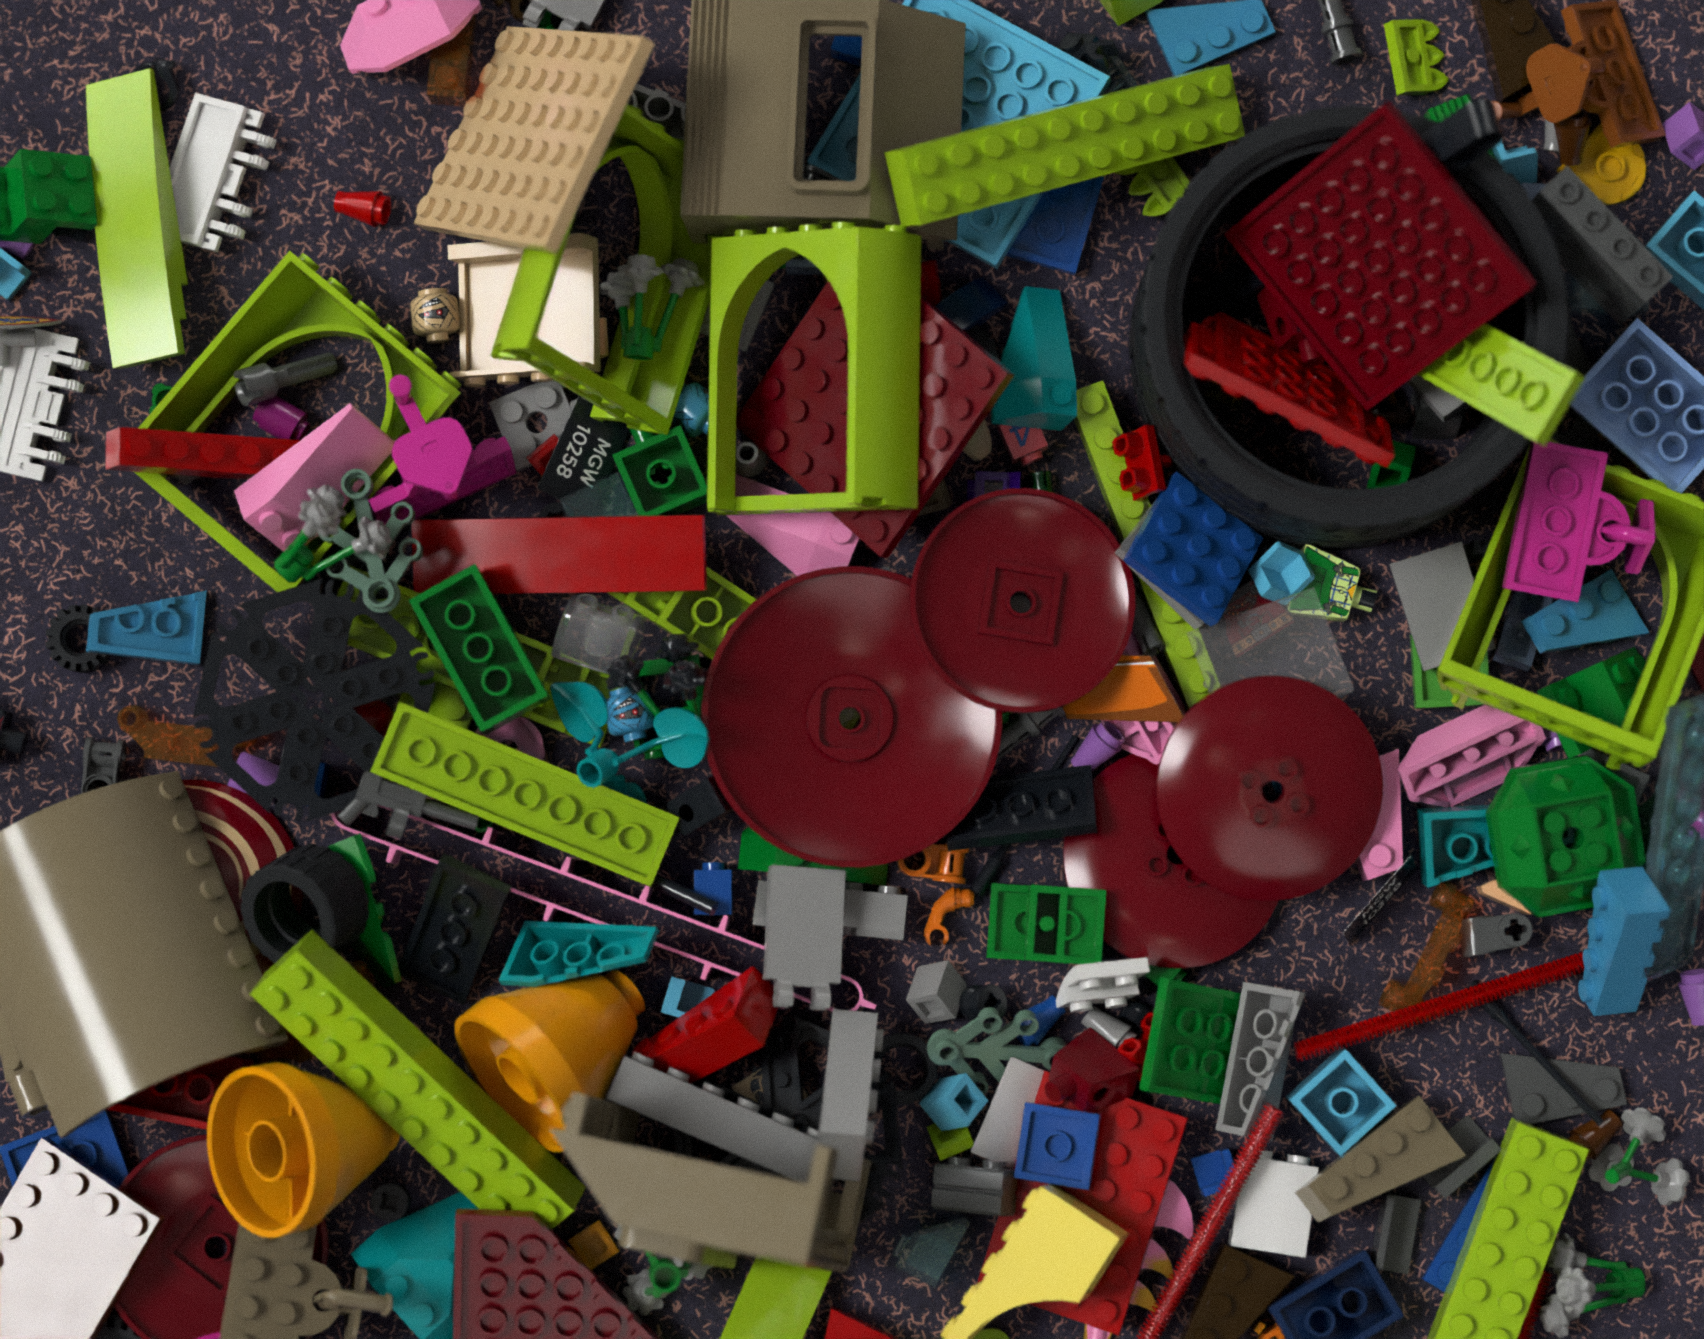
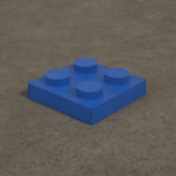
M1025 1102L1014 1178L1090 1190L1102 1114Z

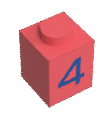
M996 424L1013 464L1021 461L1023 466H1027L1043 458L1042 452L1047 450L1048 444L1041 429Z

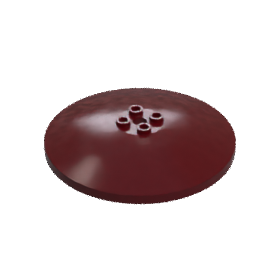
M840 566L804 573L779 584L754 601L733 623L715 652L708 669L701 704V720L706 726L710 737L706 752L710 770L725 800L738 817L757 835L785 853L805 861L841 868H862L901 860L922 851L949 833L972 809L989 781L1000 747L1002 711L987 708L963 697L945 683L930 666L920 649L912 627L909 606L911 578L887 570L863 566ZM851 708L858 712L860 723L855 729H846L840 724L839 715L842 710Z

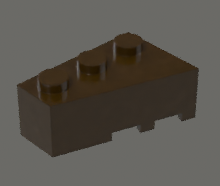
M1471 0L1480 39L1483 43L1487 59L1488 72L1491 76L1495 92V100L1500 103L1508 102L1531 88L1526 73L1529 57L1541 48L1555 43L1529 0Z
M1221 1242L1179 1339H1238L1295 1276Z

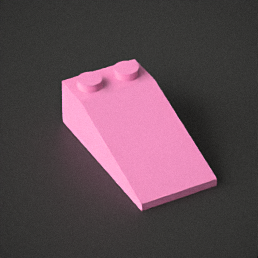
M349 403L234 490L243 519L284 552L305 525V522L298 517V514L302 511L300 506L302 501H311L307 494L308 488H320L324 484L332 486L343 495L345 501L342 507H344L350 498L341 489L343 475L351 469H361L371 476L391 454L395 441L355 406ZM363 480L356 481L353 484V491L357 492L365 482ZM318 533L315 537H310L304 545H307L316 537H318Z

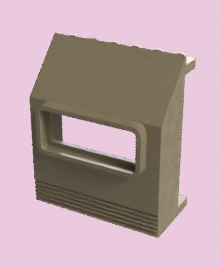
M691 0L680 216L692 243L707 244L708 234L734 235L735 230L742 229L755 230L757 234H766V228L785 227L789 228V232L799 231L800 225L807 224L820 225L822 229H832V223L851 222L855 223V227L884 229L886 225H901L884 152L961 132L966 23L888 0ZM811 36L862 37L856 179L854 181L804 179ZM958 215L923 225L907 226V233L920 235L921 240H927L929 249L944 250V240H957Z
M572 1092L571 1100H566L563 1107L562 1123H565L564 1131L549 1128L613 1224L623 1226L618 1246L689 1262L733 1269L735 1268L737 1254L740 1252L803 1267L842 1273L849 1270L872 1164L870 1160L863 1159L861 1181L846 1180L843 1194L830 1191L838 1150L830 1147L816 1145L807 1184L635 1147L634 1141L641 1113L622 1105Z

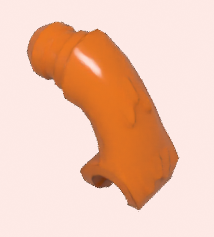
M953 886L945 891L933 904L934 906L931 908L932 911L927 920L923 935L928 945H931L930 933L935 929L943 933V945L947 943L949 933L943 924L944 917L948 912H955V909H960V907L970 908L973 906L974 892L972 890H959V888H954Z

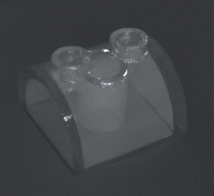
M574 594L569 599L562 614L554 639L551 657L608 674L607 668L610 667V664L615 659H619L622 655H627L633 659L644 638L646 617L634 613V610L627 605L620 604L613 607L599 602L598 598L592 594Z

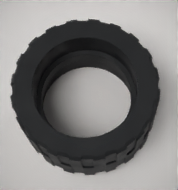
M315 844L300 845L255 871V874L249 877L241 895V913L243 914L245 929H247L250 935L249 938L259 948L260 952L275 964L311 930L315 931L337 953L355 943L360 938V934L365 931L366 922L369 919L368 894L365 892V885L356 873V869L338 852L335 853L328 847ZM290 884L301 889L315 905L320 918L321 931L308 925L296 911L290 895Z

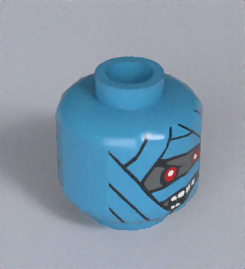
M697 382L688 385L686 383L683 384L672 420L675 426L681 425L683 432L690 437H697L703 433L708 435V390Z
M627 687L610 691V698L606 699L608 706L607 728L612 736H623L624 742L646 738L645 730L653 727L655 716L638 695L632 694Z

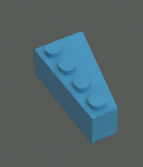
M1643 867L1599 871L1597 886L1592 891L1594 908L1592 918H1589L1587 924L1589 941L1588 948L1583 951V964L1585 968L1583 979L1578 983L1580 999L1582 1002H1586L1593 1016L1637 1012L1647 982L1644 968L1652 967L1655 959L1652 944L1653 942H1660L1664 932L1662 927L1659 926L1660 920L1668 919L1671 911Z

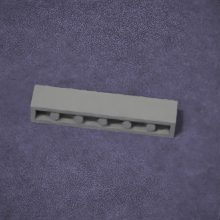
M634 1052L632 1058L624 1055L606 1099L804 1184L808 1183L815 1147L818 1145V1130L809 1127L807 1133H803L792 1128L794 1120L774 1112L772 1118L757 1113L760 1106L741 1097H739L737 1103L722 1098L725 1090L704 1082L702 1088L687 1083L690 1075L669 1067L667 1073L653 1068L655 1060L637 1052Z

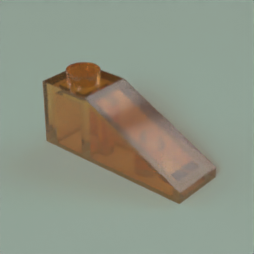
M473 14L468 24L452 40L432 49L427 96L431 104L465 107L469 100L477 14Z

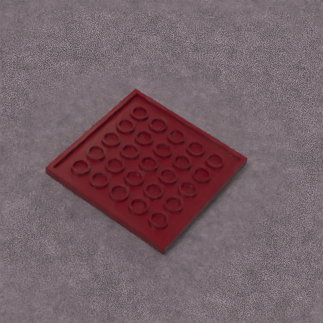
M1390 100L1385 102L1224 233L1225 237L1366 411L1501 312L1537 283Z
M829 280L736 417V427L810 494L847 492L848 332L841 303ZM921 294L918 509L831 512L877 555L883 558H888L1015 376Z

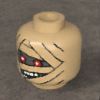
M430 288L418 291V297L414 298L410 303L413 332L420 337H426L428 344L448 342L449 335L457 332L460 328L457 298L454 295L448 294L446 288Z

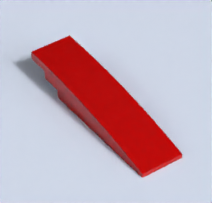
M705 515L416 519L411 523L412 538L420 542L423 547L422 557L418 561L413 562L414 591L418 593L430 589L473 564L480 568L494 594L707 590ZM412 544L413 556L417 552L416 544Z

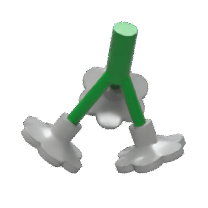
M1638 1107L1634 1111L1625 1110L1621 1116L1624 1121L1623 1129L1630 1134L1629 1140L1631 1141L1626 1153H1623L1619 1145L1609 1144L1596 1160L1591 1159L1592 1165L1588 1171L1590 1179L1600 1182L1604 1190L1613 1191L1618 1185H1628L1632 1177L1651 1182L1652 1192L1658 1195L1660 1204L1669 1206L1673 1201H1682L1685 1197V1187L1689 1183L1690 1176L1689 1172L1683 1169V1164L1679 1159L1672 1158L1668 1163H1660L1653 1173L1632 1169L1634 1166L1633 1155L1638 1146L1644 1143L1649 1144L1653 1141L1661 1142L1665 1139L1664 1121L1658 1116L1651 1115L1644 1108Z

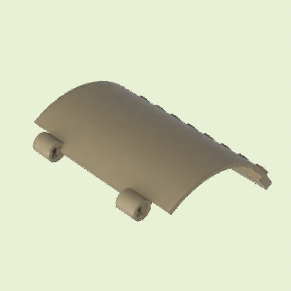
M179 771L130 779L82 793L35 812L0 831V1008L25 1070L24 1073L15 1076L9 1081L22 1118H32L50 1111L60 1138H64L99 1113L162 1081L230 1056L282 1046L289 1040L283 1025L250 995L262 978V973Z

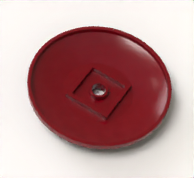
M1010 488L986 493L969 500L946 516L933 530L921 549L913 569L909 593L910 616L915 637L923 655L938 676L963 697L990 709L1019 714L1038 713L1063 707L1078 700L1100 684L1112 671L1121 658L1131 635L1135 616V587L1130 567L1115 554L1120 544L1106 525L1092 512L1075 501L1053 492L1031 488ZM1016 593L1027 595L1031 602L1029 611L1025 613L1014 611L1010 605L1011 596Z
M1260 675L1239 679L1215 689L1196 702L1183 715L1171 732L1162 751L1156 779V799L1161 824L1174 851L1184 864L1206 883L1223 892L1259 901L1285 900L1306 895L1322 888L1344 873L1355 862L1369 842L1377 825L1383 798V776L1378 751L1370 733L1357 714L1345 702L1321 686L1306 680L1281 675ZM1269 781H1278L1282 785V794L1274 801L1265 800L1262 795V789Z
M1130 754L1108 766L1093 779L1098 833L1064 837L1062 857L1066 885L1072 888L1106 890L1103 943L1128 959L1147 957L1148 964L1151 966L1173 969H1190L1218 962L1244 947L1259 933L1271 917L1279 900L1259 901L1233 896L1206 883L1184 863L1179 865L1172 863L1167 856V850L1171 844L1161 824L1157 807L1156 779L1159 764H1153L1148 759ZM1262 791L1263 798H1264L1265 800H1268V798L1266 797V795H1265L1264 792Z
M206 1134L184 1138L158 1149L139 1163L120 1185L121 1188L166 1218L114 1306L126 1324L142 1339H195L220 1332L239 1222L225 1206L215 1185L209 1164ZM324 1217L317 1224L311 1260L327 1266L329 1240L326 1218ZM214 1236L223 1238L227 1243V1251L219 1259L211 1257L206 1249L207 1242Z

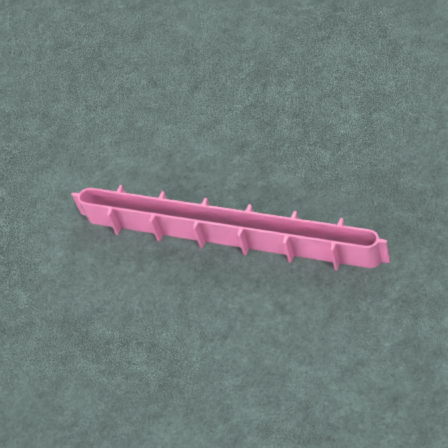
M380 806V807L385 808V809H388V810H390V811L393 810V809H390V808H387V807H384V806ZM342 811L331 814L332 820L338 827L389 846L386 862L398 864L403 852L438 864L439 860L351 828L338 817ZM410 814L408 816L414 820L763 950L765 949L764 945L727 932L731 918L724 915L718 928L649 903L653 888L645 885L638 899L573 875L572 871L576 859L567 856L561 869H557L495 846L498 830L488 827L483 839L479 840ZM511 888L510 892L547 905L543 917L544 921L553 922L557 911L561 910L596 924H608ZM657 941L654 943L655 946L703 963L704 967L700 979L708 980L713 967L735 976L742 974ZM841 974V979L853 983L859 991V1001L850 1010L856 1011L860 1006L875 1010L876 1004L863 999V991L859 983ZM794 993V998L810 1003V998ZM830 1006V1009L827 1010L833 1011L836 1008Z

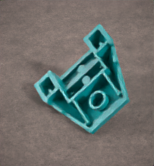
M462 1192L378 1228L351 1253L359 1267L367 1268V1280L380 1295L386 1293L392 1295V1309L419 1339H453L455 1214L457 1208L479 1209Z

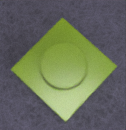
M936 1124L927 1126L940 1161L966 1151L974 1145L967 1127L941 1131Z

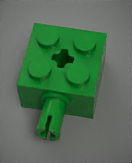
M681 425L670 429L668 435H656V433L630 429L636 444L612 456L638 515H680L707 503V484ZM660 471L670 475L666 484H661L660 481H657V473Z

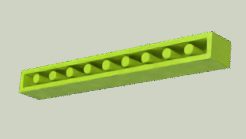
M1102 380L1076 390L1077 416L1074 418V421L1122 544L1150 508L1151 504L1148 497L1144 501H1133L1132 492L1121 490L1119 476L1121 471L1127 469L1125 457H1118L1114 454L1112 441L1114 438L1122 435L1123 431ZM1132 570L1134 578L1137 579L1140 585L1139 591L1162 641L1166 645L1163 654L1187 712L1205 695L1221 687L1198 628L1194 630Z

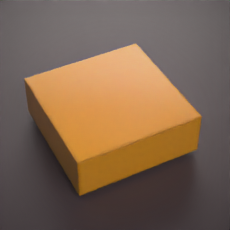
M600 1219L567 1240L576 1255L591 1270L620 1251Z

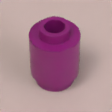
M279 396L259 402L252 417V420L259 423L258 427L279 439L302 440L311 425L307 422L308 413Z

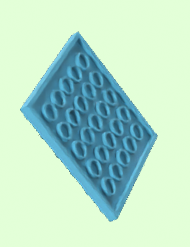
M904 0L902 5L966 23L961 132L1103 95L1111 81L1110 76L969 0ZM861 73L807 160L808 164L821 168L843 181H854L856 179ZM1044 192L958 215L957 240L945 241L998 269Z

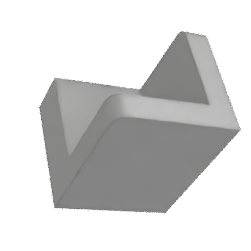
M949 960L922 965L916 969L906 1001L925 1024L954 1019L960 1007L959 1000L967 985Z

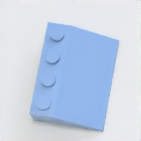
M1636 318L1583 376L1585 379L1569 406L1648 477L1661 481L1668 489L1682 494L1704 469V376Z

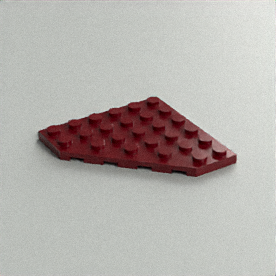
M457 1208L455 1214L453 1339H660L533 1211Z

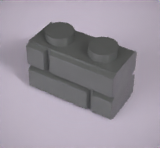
M951 1156L948 1158V1163H936L934 1166V1188L932 1189L931 1207L938 1210L993 1216H1013L1016 1208L1015 1192L1017 1191L1018 1178H1014L1015 1170L1005 1169L1006 1162L983 1160V1166L980 1167L971 1166V1158Z

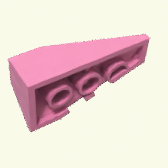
M737 474L735 476V496L789 495V493ZM831 512L726 515L796 576L824 568L850 566L861 540Z

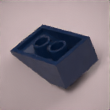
M1366 1250L1352 1251L1268 1307L1285 1339H1367L1404 1316Z

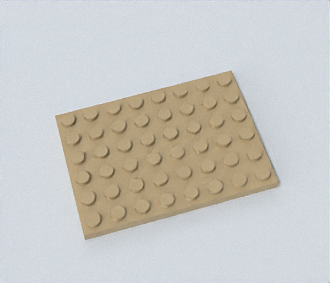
M507 26L496 39V50L490 63L486 64L480 73V84L475 95L467 101L463 113L465 116L459 128L449 138V149L443 162L439 163L433 172V183L428 194L420 200L417 206V217L414 224L428 231L556 254L655 43L643 36Z

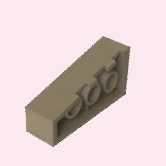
M1417 1096L1403 1104L1341 1157L1339 1156L1299 1188L1295 1194L1319 1223L1447 1166L1466 1155L1421 1097Z

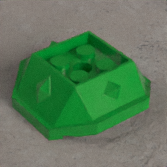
M1586 755L1510 768L1503 785L1486 811L1497 886L1536 917L1594 907L1592 891L1597 886L1599 871L1642 867L1646 862L1634 786ZM1571 828L1574 832V840L1570 846L1566 847L1563 844L1562 836L1566 829Z

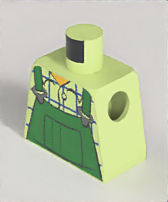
M1305 544L1302 551L1315 574V578L1286 606L1288 613L1292 617L1344 622L1349 616L1351 607L1371 612L1377 591L1357 586L1361 569L1312 545Z

